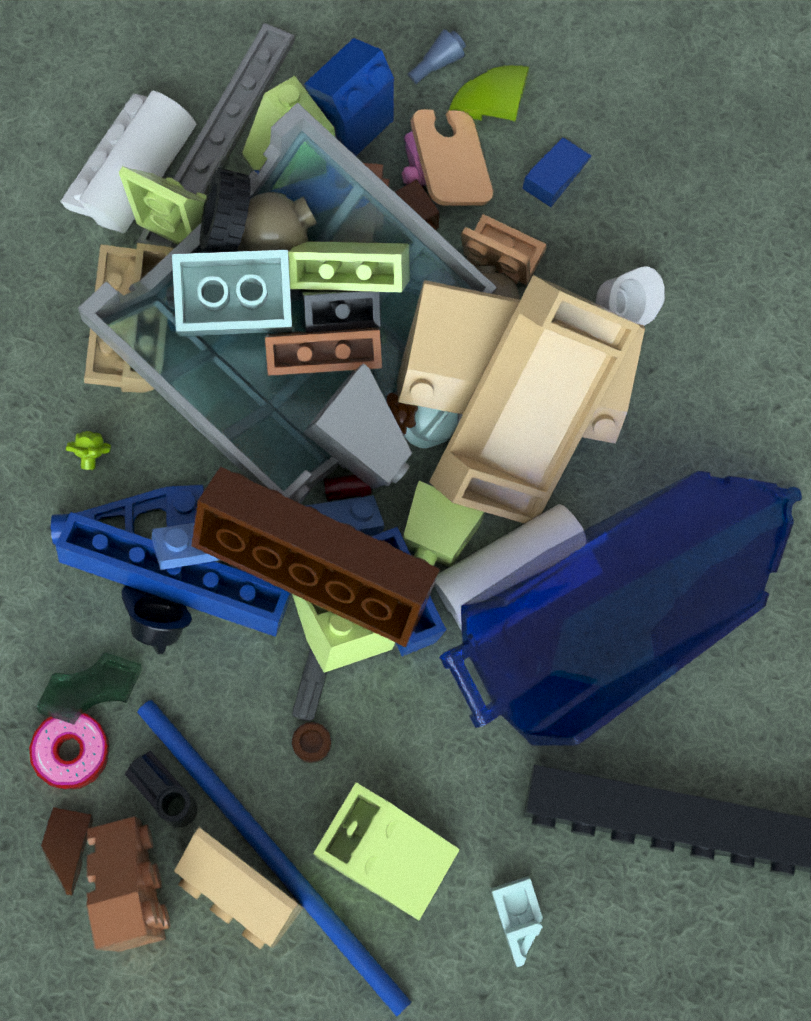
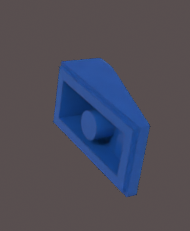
M562 138L525 176L523 190L549 207H552L590 160L591 155L565 138Z

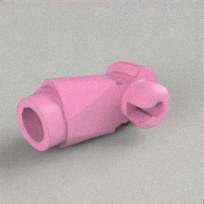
M411 131L404 136L409 166L403 169L402 178L406 185L418 180L420 185L424 187L426 182L413 132Z

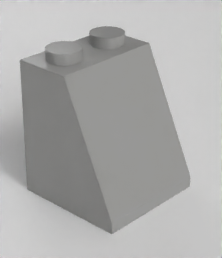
M363 363L348 375L303 433L369 487L375 489L383 485L388 487L392 482L396 484L410 467L406 460L410 457L412 451L370 368Z

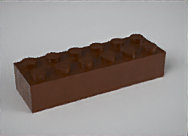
M221 466L198 499L192 547L404 647L407 646L424 612L440 571L439 568L429 564L422 558L413 557L394 548L386 541L377 540L356 530L349 524L336 521L321 514L313 507L304 506L285 497L277 490L268 489L249 480L240 473L231 472Z

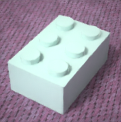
M288 250L172 254L176 332L179 336L292 331Z

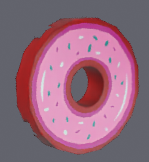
M74 710L58 712L45 719L34 732L29 746L30 763L37 776L48 785L64 790L80 789L95 781L105 769L108 761L109 738L102 725L88 714ZM67 740H76L80 745L78 756L70 761L62 760L59 754L61 745Z

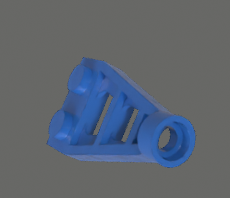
M204 486L163 487L75 514L96 521L108 517L123 516L125 517V531L134 534V521L137 516L155 509H161L166 512L167 527L195 523L197 503L204 492ZM54 514L51 517V536L54 545H56L69 514Z

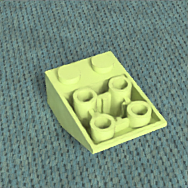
M292 594L307 642L324 673L393 650L395 642Z
M355 783L313 854L327 865L415 919L420 920L460 849L390 802L360 784Z

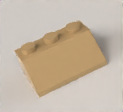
M200 827L193 835L174 870L175 873L182 877L178 884L181 888L196 899L201 894H204L214 902L210 910L228 924L234 918L246 927L242 935L259 949L265 943L274 948L303 909L302 906Z

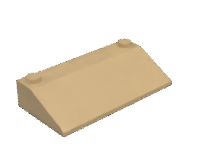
M533 275L429 483L452 503L524 524L542 514L640 325L563 287Z
M424 280L397 377L398 402L463 414L520 300ZM640 325L582 436L583 438L616 444L629 408L645 332L644 325Z

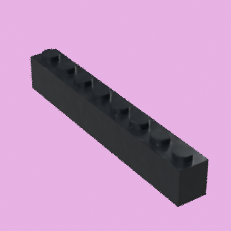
M534 765L531 770L524 817L532 818L531 824L534 826L555 829L556 823L572 826L571 833L594 837L595 831L611 833V841L623 844H634L636 838L651 841L650 848L659 851L674 852L675 846L691 849L690 856L699 859L714 860L715 854L731 857L730 864L735 866L754 868L755 862L770 865V872L780 875L795 876V870L811 873V818L540 765Z

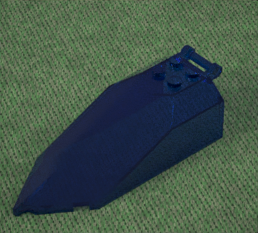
M693 472L546 550L462 604V643L440 655L439 659L445 669H450L472 712L469 717L474 727H482L502 715L532 746L579 745L766 606L769 593L764 590L770 573L778 571L794 523L792 506L796 501H801L802 499L800 490L797 487H790L789 489L780 488L776 483L727 476L725 478L711 476V472ZM468 657H470L492 700L488 705H485L463 662Z

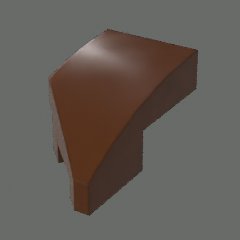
M53 807L41 847L46 856L47 863L58 877L66 895L72 896L82 868L81 857L87 842V829L92 827L93 819L91 814Z

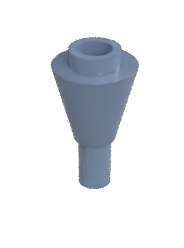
M443 29L424 56L423 61L408 73L409 78L417 84L431 71L434 72L465 57L463 49L466 45L459 34L455 31L449 33Z

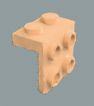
M484 214L475 230L465 227L461 233L464 256H467L466 259L472 265L496 266V271L506 274L515 284L519 281L528 285L546 250L545 243Z

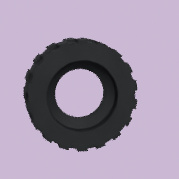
M222 168L215 170L207 191L201 220L200 248L202 251L211 253L237 252L245 229L250 203L251 181L249 175Z

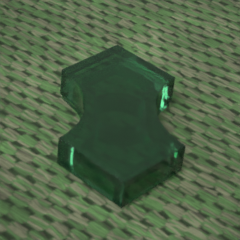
M105 652L87 670L75 674L53 673L36 706L38 713L75 724L83 712L96 704L106 701L127 703L142 670L141 664Z

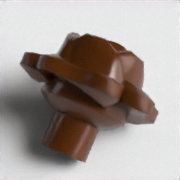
M389 393L386 402L402 434L405 435L407 428H413L416 425L415 414L418 406L398 402V395Z

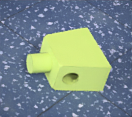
M419 481L403 539L407 548L415 552L413 557L422 558L433 566L437 561L451 567L482 524L485 512L452 503L435 487Z

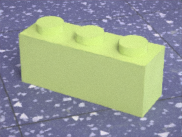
M307 241L304 244L294 246L288 252L290 289L402 292L410 281L409 244Z

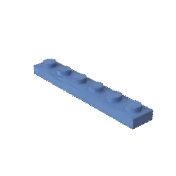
M374 495L306 505L317 509L321 514L336 521L349 524L356 530L369 536L382 533L385 526ZM195 523L152 529V541L160 570L219 561L220 559L191 546Z

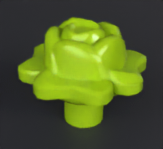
M91 431L77 433L75 441L68 442L66 446L67 451L74 452L77 457L81 458V469L84 470L95 469L96 458H99L102 454L109 453L111 449L110 444L104 443L100 433H93Z

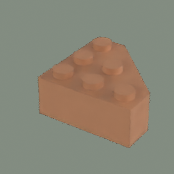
M134 816L87 829L89 846L95 844V852L87 855V878L89 883L95 882V890L87 893V909L95 949L121 952L165 940L164 930L170 928V920L166 905H160L157 898L156 889L162 888L157 864L152 865L149 860L147 849L153 848V839L149 825L142 826L141 820Z

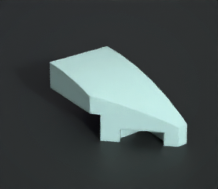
M528 876L490 889L516 967L523 966L526 960L525 956L535 936H538L542 928L540 922L543 917L531 879Z

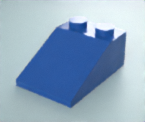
M353 38L304 83L308 94L333 125L335 138L355 156L394 121V77L382 49Z

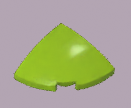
M510 65L487 70L486 73L479 75L473 80H469L461 87L451 102L449 110L463 111L469 114L472 119L481 121L483 115L516 121L529 67Z

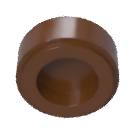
M308 722L299 726L294 732L292 747L295 754L302 761L316 763L323 760L330 752L332 745L331 737L323 725Z

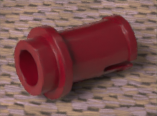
M355 474L329 479L324 478L328 502L358 496L365 497V495L372 494L371 487Z

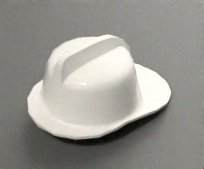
M648 266L638 267L617 278L605 281L597 292L596 304L637 324L646 325L655 319L664 303L665 288L662 278L653 268Z

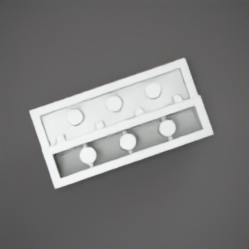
M152 90L148 97L133 93L60 202L70 211L92 217L102 227L125 234L135 217L119 175L120 169L124 166L153 173L162 178L197 125L196 122L182 106L159 92Z
M558 504L440 572L434 587L447 610L452 613L468 644L474 647L600 573L602 570L586 542L589 539L586 532L575 516L565 506Z

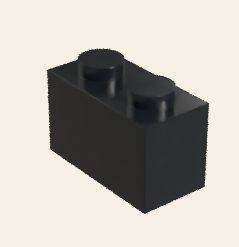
M298 289L300 323L306 333L381 327L380 292Z

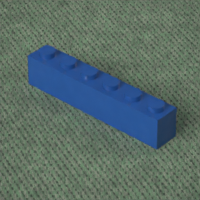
M70 512L55 545L59 563L274 637L277 636L289 604L290 592L247 572L215 561L160 570L151 539Z

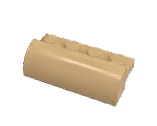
M137 243V249L101 244L95 291L107 281L123 296L130 293V286L139 282L173 250V247ZM154 309L148 310L111 328L160 374L166 321ZM90 328L84 383L121 387V392L144 393L154 390L145 379Z

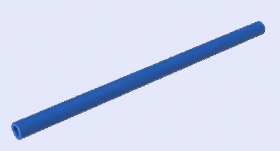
M149 700L143 704L137 711L140 717L397 1017L412 1003L155 702Z

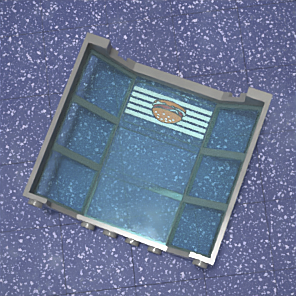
M296 103L271 127L270 145L263 154L267 160L259 170V174L253 171L249 175L251 181L250 199L266 192L285 194L292 201L304 197L317 224L307 229L308 241L409 244L410 281L402 292H380L381 327L379 328L382 368L370 370L386 400L389 393L398 395L397 377L423 281L427 280L494 294L497 287L299 103ZM201 224L139 282L132 284L129 288L130 293L123 296L106 281L78 307L82 321L251 481L268 489L277 490L285 497L301 503L310 493L311 488L330 475L339 465L343 469L346 468L303 432L354 370L268 376L265 336L267 333L179 336L177 334L175 307L168 306L166 297L167 288L174 286L172 254L211 253L202 251L200 248ZM291 301L292 331L290 332L305 331L300 323L299 301Z

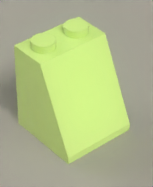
M295 76L264 93L242 152L253 170H260L267 160L263 154L270 145L271 127L296 103H299L335 137L333 125ZM305 141L273 189L327 173V160Z

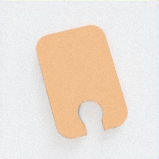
M422 109L415 112L410 120L430 198L435 203L444 206L486 205L492 199L493 189L472 117L463 111L449 110L446 113V117L453 129L454 135L453 137H444L435 128L434 122L436 117L434 110Z

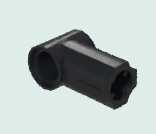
M152 751L140 755L130 764L124 774L163 820L171 826L178 828L192 823L198 811L195 799L183 788ZM175 798H184L185 807L183 811L178 815L170 816L168 814L170 802Z

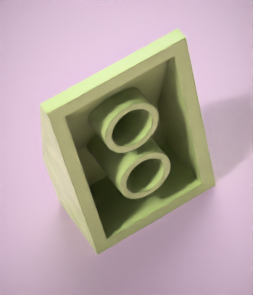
M122 166L119 175L137 225L178 245L201 224L207 195L203 193L194 194L184 189L178 181L167 177L163 179L153 173Z

